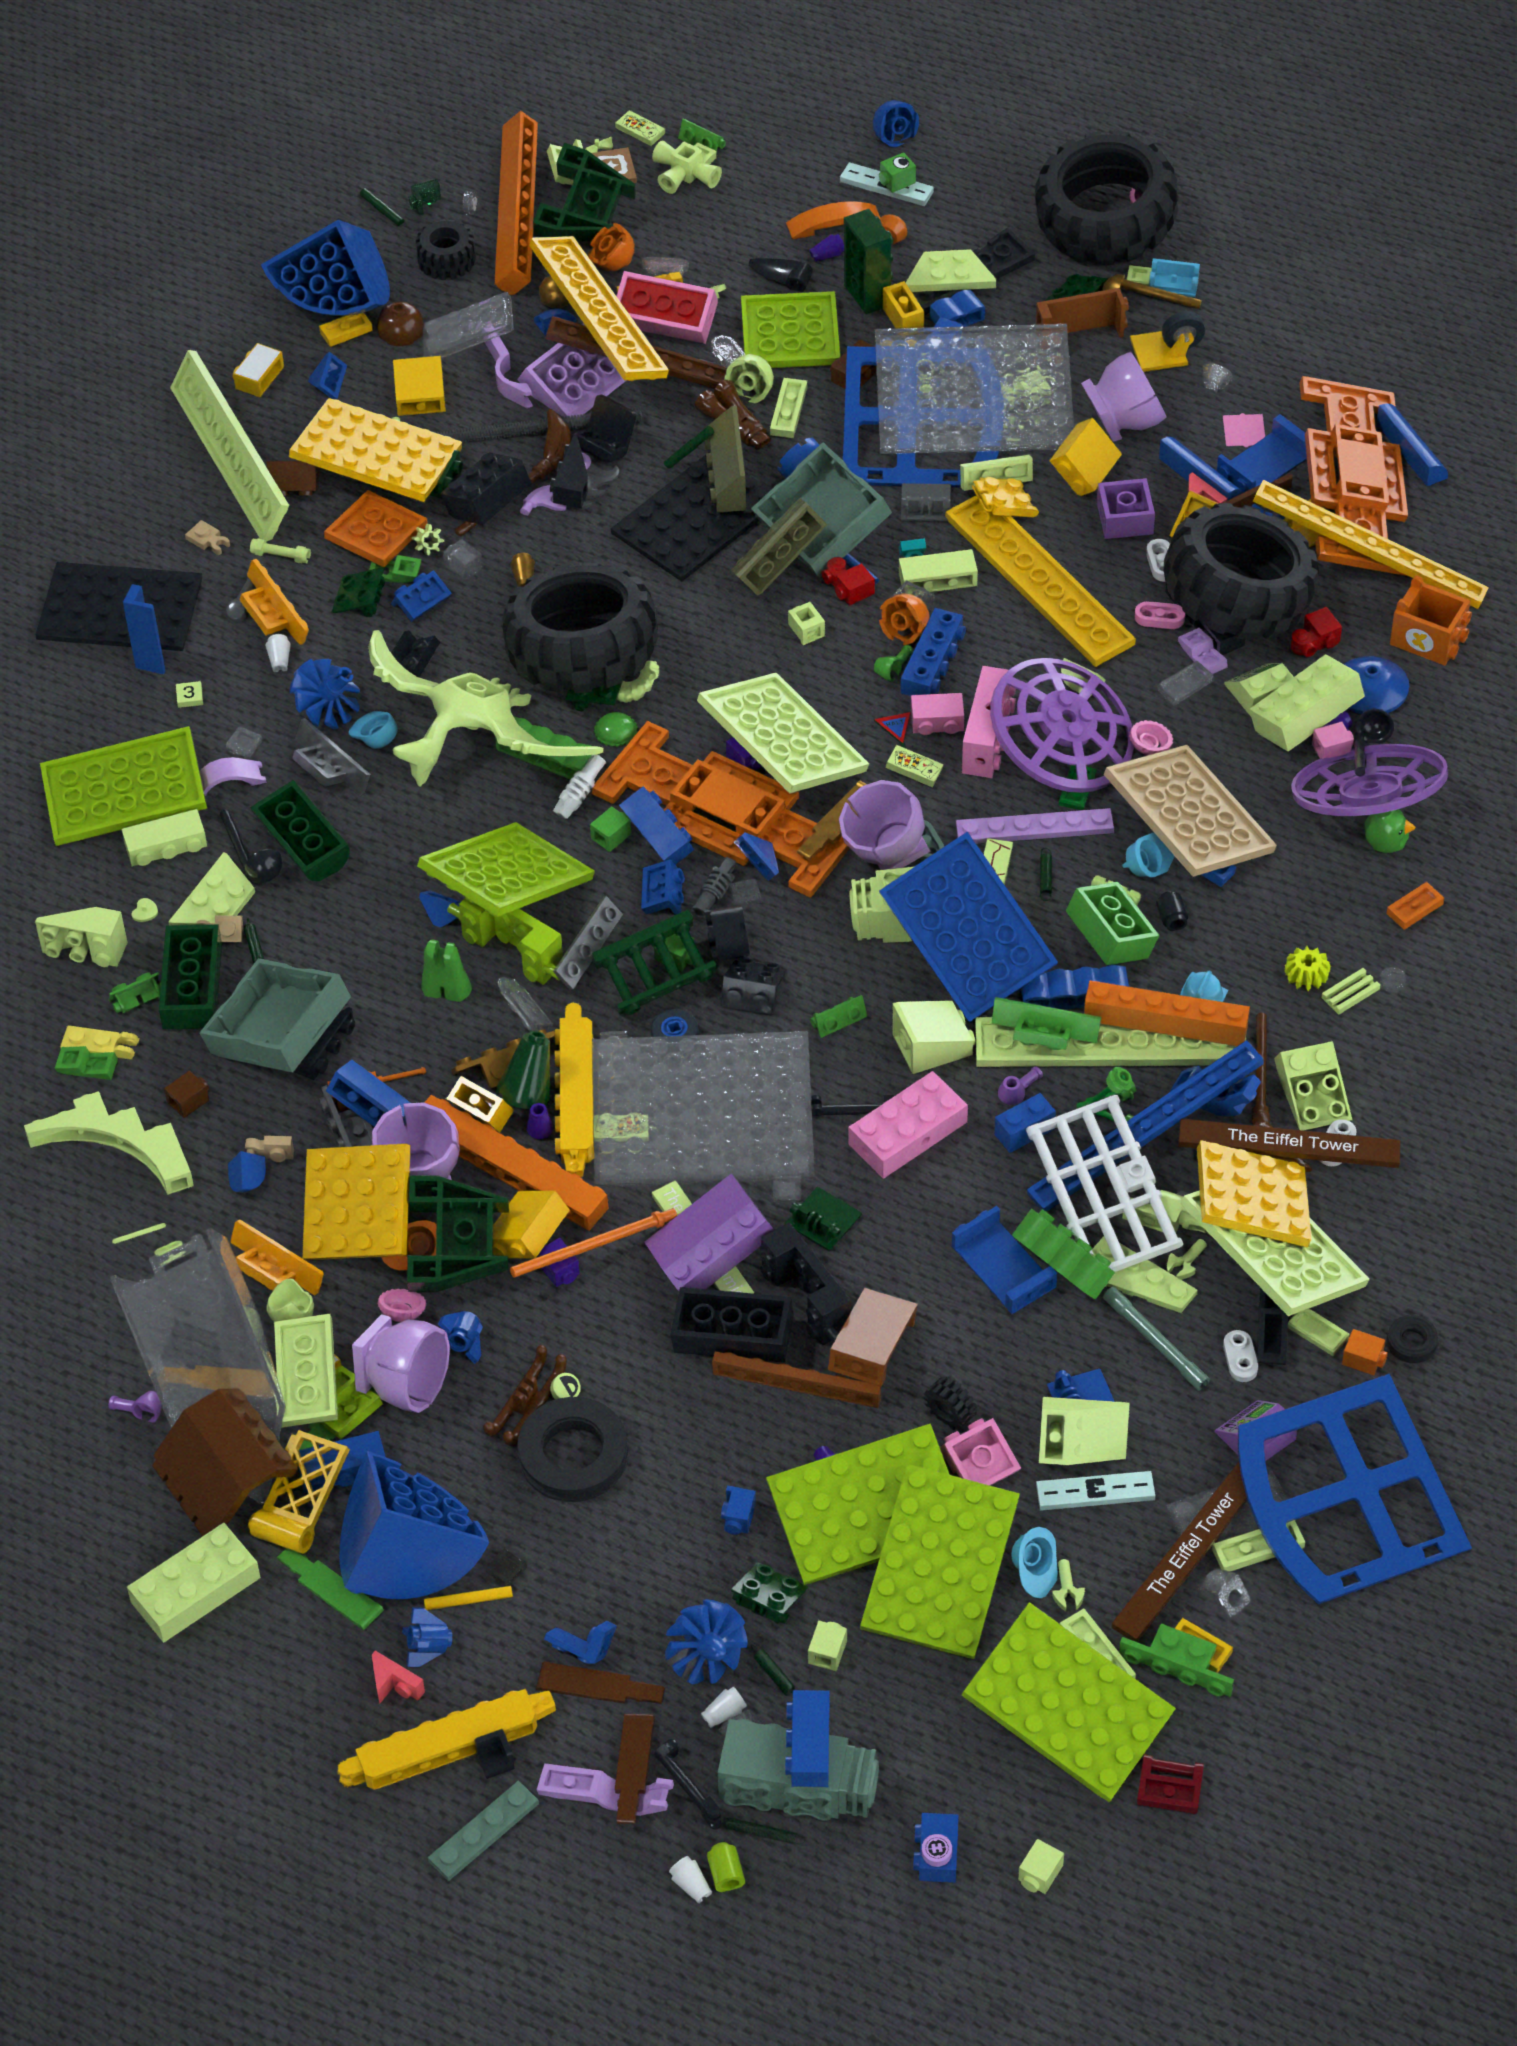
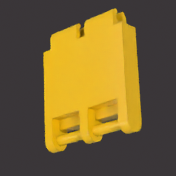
M986 477L973 481L974 485H972V488L977 497L980 498L979 501L985 511L992 512L993 515L1036 517L1039 514L1037 507L1033 506L1030 502V495L1023 490L1024 485L1021 480Z

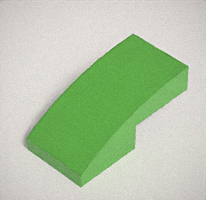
M397 555L396 561H390L385 566L389 569V573L382 576L386 582H413L418 576L421 559ZM371 562L369 570L381 568L382 566Z
M86 1046L61 1047L55 1070L67 1075L112 1080L118 1058L114 1052L90 1053Z

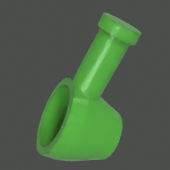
M904 645L896 657H879L874 664L875 673L883 679L893 682L895 679L890 677L891 670L899 675L902 664L912 656L913 648L909 645Z

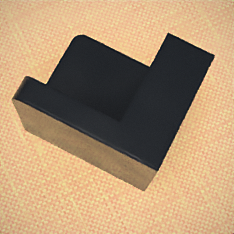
M503 1729L480 1736L474 1740L476 1755L486 1779L515 1769L513 1753Z

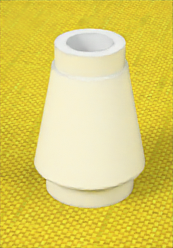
M282 634L270 636L265 645L273 672H278L279 670L287 671L291 644L288 638Z
M732 1687L729 1690L724 1689L705 1711L701 1713V1716L708 1722L709 1727L712 1728L742 1714V1709L747 1707L738 1691Z
M689 1856L679 1860L669 1870L673 1876L671 1880L695 1899L697 1903L702 1902L703 1897L707 1898L712 1894L696 1860H691Z

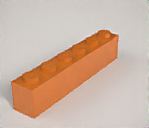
M1090 980L1085 999L1084 1014L1101 1017L1100 1024L1239 1046L1246 1038L1250 1006Z

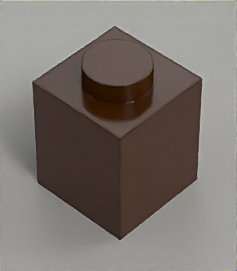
M190 1070L164 1088L167 1103L183 1118L209 1101L208 1084L202 1077L199 1076L197 1078Z

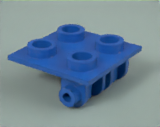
M1101 1369L1072 1377L1065 1370H1061L1055 1374L1054 1382L1047 1383L1048 1390L1053 1398L1115 1402Z

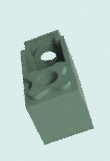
M729 1719L717 1772L720 1800L731 1806L748 1805L761 1811H769L771 1808L783 1810L788 1815H809L822 1821H827L831 1818L838 1819L839 1813L868 1817L869 1809L873 1806L879 1773V1761L876 1759L875 1749L855 1748V1746L848 1745V1738L829 1735L828 1787H792L791 1775H785L786 1756H792V1748L786 1747V1729L789 1728H783L778 1724L772 1723L765 1725L757 1724L748 1719Z

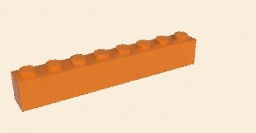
M430 1095L424 1102L444 1110L456 1125L459 1136L460 1158L518 1191H556L570 1209L565 1218L588 1231L609 1209L608 1195L600 1187H593L583 1181L579 1175L565 1171L554 1161L549 1162L539 1156L533 1149H527L518 1144L512 1137H505L495 1131L489 1124H483L475 1120L468 1112H461L454 1108L445 1099H439Z

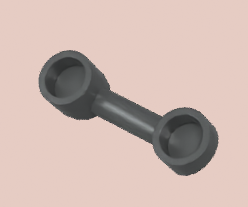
M248 576L237 598L231 600L227 605V618L231 622H242L247 617V610L239 599L242 593L256 588Z

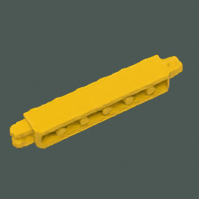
M573 1002L567 1004L565 1018H560V1029H555V1045H560V1050L555 1051V1067H560V1072H555V1088H560V1094H555V1110H560V1116H555V1132H560V1138H555L556 1155L561 1154V1163L565 1165L567 1172L583 1177L585 1163H589L594 1159L592 1021L587 1017H582L581 1005Z
M526 1689L510 1691L501 1698L492 1701H482L473 1708L451 1712L442 1719L423 1722L416 1728L395 1732L390 1737L377 1742H367L360 1748L355 1749L357 1756L340 1762L338 1765L339 1781L344 1787L347 1786V1788L366 1782L367 1787L376 1790L476 1754L474 1740L494 1731L503 1729L508 1742L533 1734L537 1728V1720L556 1711L555 1702L550 1691L528 1695Z

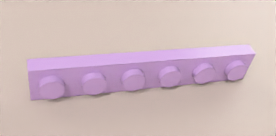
M1111 808L956 820L957 836L960 837L968 832L976 844L986 843L987 838L1017 841L1114 833Z

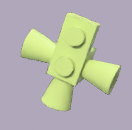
M660 141L653 151L652 159L654 162L671 166V169L658 176L660 187L667 193H675L682 180L691 184L698 178L709 188H714L721 178V167L710 165L717 158L716 151L700 143H696L693 146L683 142L677 149H674L665 141Z

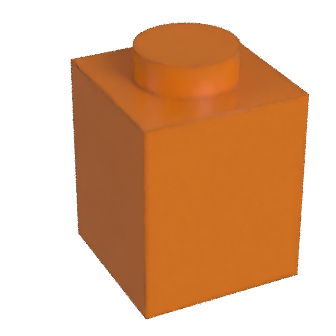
M1353 1329L1344 1349L1342 1365L1374 1376L1377 1368H1383L1387 1359L1388 1352L1384 1351L1385 1339Z

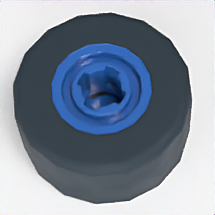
M672 1009L658 1014L653 1019L650 1027L651 1043L657 1055L664 1059L681 1060L691 1056L697 1050L699 1029L693 1015L684 1010Z

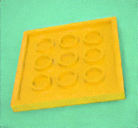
M1200 1140L1197 1147L1201 1218L1203 1223L1304 1247L1309 1246L1312 1238L1305 1167L1300 1166L1296 1162H1288L1267 1155H1259L1242 1149Z
M388 1144L307 1149L302 1259L325 1260L407 1256L410 1145Z

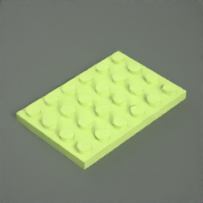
M777 673L699 693L697 701L789 793L867 772L869 763Z
M1200 1190L1185 1195L1180 1203L1288 1316L1364 1288L1369 1281V1278L1311 1218L1312 1240L1308 1247L1203 1223L1201 1218Z

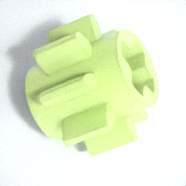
M426 524L425 529L417 527L418 533L416 537H412L418 544L415 550L419 551L424 548L425 555H430V550L432 549L439 552L438 545L440 542H444L438 535L441 530L436 528L432 531L431 524ZM424 537H432V541L424 542Z

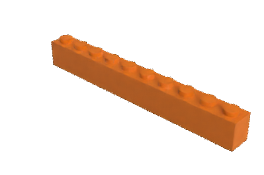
M522 111L513 116L502 128L495 285L509 295H515L531 282L532 249L529 245L531 238H533L538 122Z

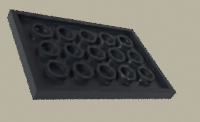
M704 455L611 528V534L682 582L759 521L751 508L772 489L745 472L746 510L717 513L716 503H711L710 488H714V485H709L708 470H712V467L707 468L706 455Z
M57 562L35 634L36 640L131 647L123 601L131 585L134 584L142 586L145 603L154 606L161 649L183 651L203 578L202 573Z

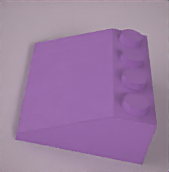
M731 1173L644 1242L678 1291L680 1287L707 1289L761 1246V1237L774 1231V1229Z

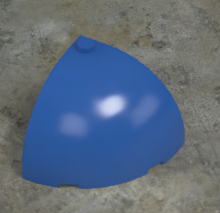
M341 220L331 223L261 264L268 279L288 300L316 313L334 316L365 313L386 304L390 297V286L386 269L370 231Z
M366 1451L349 1495L341 1531L339 1559L344 1587L355 1594L364 1593L387 1599H410L438 1592L458 1581L476 1565L489 1544L488 1537L478 1521L472 1522L467 1516L469 1510L444 1488L418 1472L413 1476L401 1470L402 1464Z

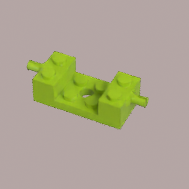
M466 897L459 903V906L455 903L449 905L447 912L459 918L462 935L468 943H476L484 947L497 935L503 943L507 944L510 942L517 947L522 956L523 973L529 981H538L544 985L552 976L560 980L553 972L563 957L560 933L521 909H516L497 917L490 915L486 909L478 904L468 901Z

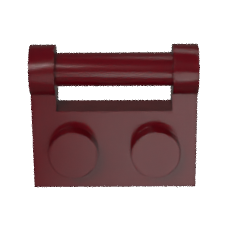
M1144 1754L1137 1805L1197 1814L1204 1763L1195 1762V1765L1154 1759L1153 1755ZM1151 1770L1193 1777V1780L1151 1774Z

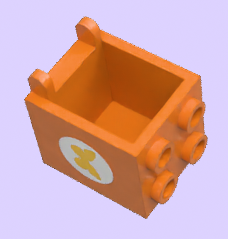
M1414 576L1404 598L1400 599L1397 603L1393 617L1390 645L1445 666L1449 659H1455L1459 650L1458 644L1460 642L1464 643L1468 637L1469 629L1466 627L1472 616V612L1469 611L1471 600L1423 583V579L1420 576Z

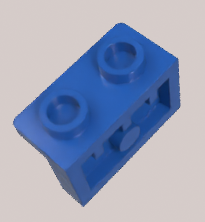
M433 570L427 575L422 573L417 576L409 587L403 585L396 590L391 605L393 607L399 605L409 620L413 622L449 598L452 593Z
M671 859L643 868L641 909L645 914L670 908L675 914L681 913V905L684 902L682 883H684L685 877L683 871L677 868Z

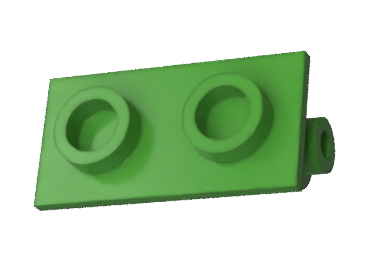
M682 119L678 139L693 146L696 143H700L715 150L716 153L718 148L723 149L725 147L726 141L723 140L722 136L686 119Z
M157 972L152 975L145 973L137 977L136 982L126 985V983H122L111 990L112 992L109 993L108 1000L109 1002L116 1001L112 1004L115 1012L125 1013L140 1006L136 998L137 996H141L144 1004L160 998L161 983H156L159 973Z
M863 996L849 997L847 1001L834 1006L832 1009H827L819 1014H813L810 1022L814 1028H818L819 1036L822 1038L867 1017Z

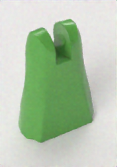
M430 940L424 949L421 988L425 996L441 998L444 990L445 999L461 1002L471 993L472 985L454 943L448 942L445 948H440L438 940Z

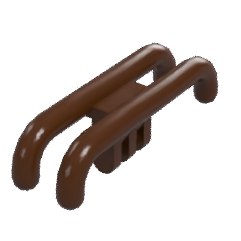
M539 1345L536 1348V1356L532 1366L495 1420L484 1423L483 1430L487 1436L498 1434L513 1412L516 1411L523 1416L512 1432H504L503 1440L509 1446L518 1443L523 1424L536 1409L544 1405L551 1396L550 1386L553 1379L565 1372L567 1358L564 1354L556 1356L553 1372L539 1392L536 1378L545 1365L547 1348L544 1345Z

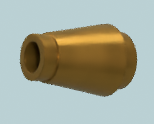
M518 553L512 557L510 566L518 586L524 587L526 580L534 576L535 561L528 553Z

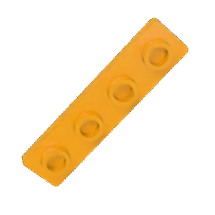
M257 559L251 560L247 576L256 589L242 593L239 599L265 635L287 629L299 645L305 643L309 631L307 623L301 619L295 611L293 604L286 599L280 587L268 575L266 568Z
M242 1220L235 1222L230 1242L245 1251L235 1258L234 1266L262 1283L270 1290H274L283 1280L294 1279L303 1289L314 1296L319 1293L324 1275L322 1270Z

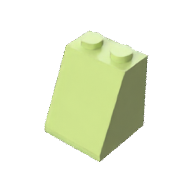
M953 1001L893 1003V1036L912 1074L973 1055V1045L976 1044L974 1034L971 1029L967 1030L963 1012L956 1009Z

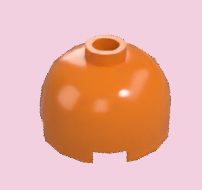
M613 223V227L609 229L604 227L595 235L590 244L593 249L591 254H588V257L593 264L605 271H618L629 265L635 250L633 238L623 226Z
M902 593L887 599L880 607L882 609V619L879 620L883 633L891 640L894 637L904 642L903 645L917 641L930 619L926 604L919 597L912 594ZM907 628H910L912 631L907 636L898 634V631H904Z

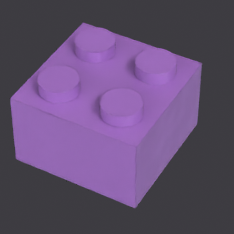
M1147 478L1098 483L1097 507L1105 539L1154 534L1155 511Z

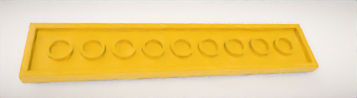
M573 236L531 238L529 246L623 380L667 378L669 369Z
M977 495L945 512L948 522L1095 667L1135 645L1136 638L1011 516L993 515L992 512L985 511Z

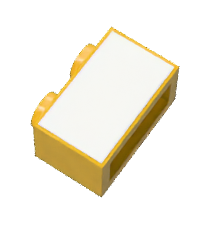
M257 343L246 354L243 362L234 369L235 389L261 397L284 368L282 351Z

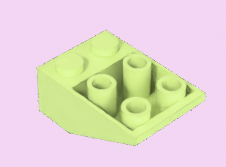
M92 907L38 917L35 921L42 953L52 958L59 957L62 949L72 947L69 957L75 962H83L90 949L92 962L101 967H108L109 965L117 967L128 943L121 911Z
M1333 1041L1280 1052L1274 1058L1280 1082L1299 1130L1304 1131L1328 1126L1336 1120H1352Z
M1043 1397L1039 1463L1073 1465L1126 1459L1129 1403Z

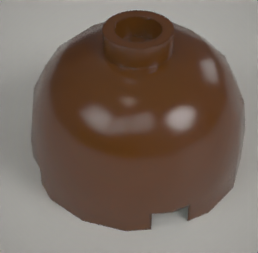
M394 302L385 306L377 320L379 337L392 346L413 344L415 340L423 336L425 330L421 312L408 302Z

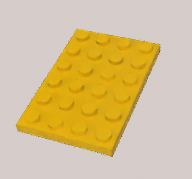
M328 398L290 448L289 457L425 502L437 485L440 476L452 457L453 451H461L462 442L427 429L409 425L406 422H400L384 415Z

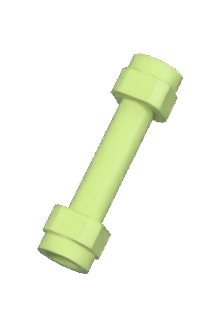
M253 538L250 544V552L259 556L267 553L294 558L296 563H307V558L311 556V550L303 546H297L296 549L268 544L266 539Z

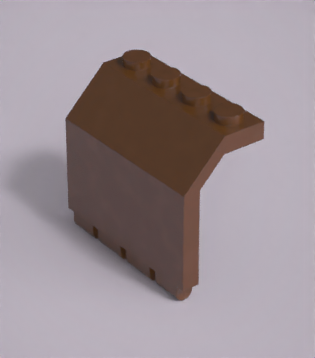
M239 1388L217 1389L184 1409L153 1455L156 1460L152 1465L162 1481L167 1480L165 1485L177 1502L182 1500L180 1506L192 1522L197 1520L194 1525L202 1537L222 1523L228 1525L251 1490L271 1478L293 1477L298 1470L290 1454L284 1450L276 1439V1435L267 1427L261 1419V1415L253 1408L247 1400L245 1393Z

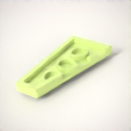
M1103 1236L1092 1249L1093 1254L1096 1256L1097 1253H1100L1110 1262H1114L1115 1260ZM1119 1243L1125 1257L1136 1254V1252ZM1149 1260L1116 1271L1105 1286H1115L1124 1294L1146 1299L1147 1302L1182 1313L1197 1295V1289Z

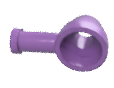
M1034 1066L1021 1079L1015 1076L1006 1077L998 1089L999 1099L1008 1105H1016L1022 1102L1025 1097V1088L1037 1079L1042 1078V1071L1037 1066Z
M154 1391L146 1392L136 1401L111 1396L108 1405L110 1410L118 1409L132 1412L138 1419H142V1411L153 1413L154 1416L148 1422L154 1423L161 1413L162 1397Z

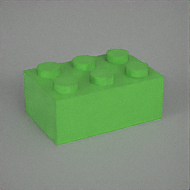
M1119 882L1076 888L1066 909L1067 914L1106 965L1148 959L1159 938V934Z

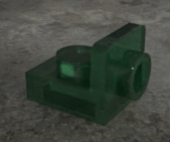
M437 179L411 186V196L408 197L411 209H416L419 216L424 215V204L430 205L441 200L440 184Z

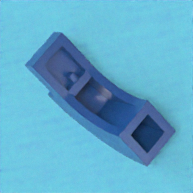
M1197 1065L1182 1071L1170 1091L1203 1069ZM1254 1074L1242 1078L1201 1106L1200 1109L1218 1116L1240 1115L1245 1105L1256 1097V1090L1261 1081Z

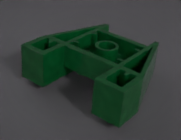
M564 143L556 162L557 175L574 181L563 210L540 203L533 221L534 235L539 237L573 236L576 241H592L602 228L606 227L609 229L613 227L610 223L621 195L635 199V183L586 149Z
M410 1175V1212H437L436 1256L408 1255V1292H439L508 1270V1256H493V1214L509 1213L508 1198L441 1176Z

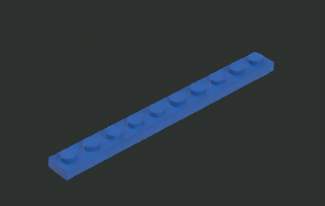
M1247 1040L1128 1120L1127 1124L1135 1142H1139L1140 1146L1143 1147L1178 1123L1180 1119H1184L1264 1064L1263 1057ZM1118 1128L1104 1137L1109 1151L1125 1146ZM1095 1144L1081 1152L1084 1161L1099 1155ZM1129 1155L1115 1159V1165L1124 1160L1125 1158H1127ZM1069 1160L1057 1170L1072 1166V1160ZM1102 1164L1089 1169L1088 1172L1093 1181L1105 1173L1106 1170ZM1078 1174L1062 1179L1069 1196L1083 1188ZM1046 1177L1027 1189L1028 1196L1040 1210L1043 1209L1047 1212L1060 1203L1052 1184L1048 1183Z

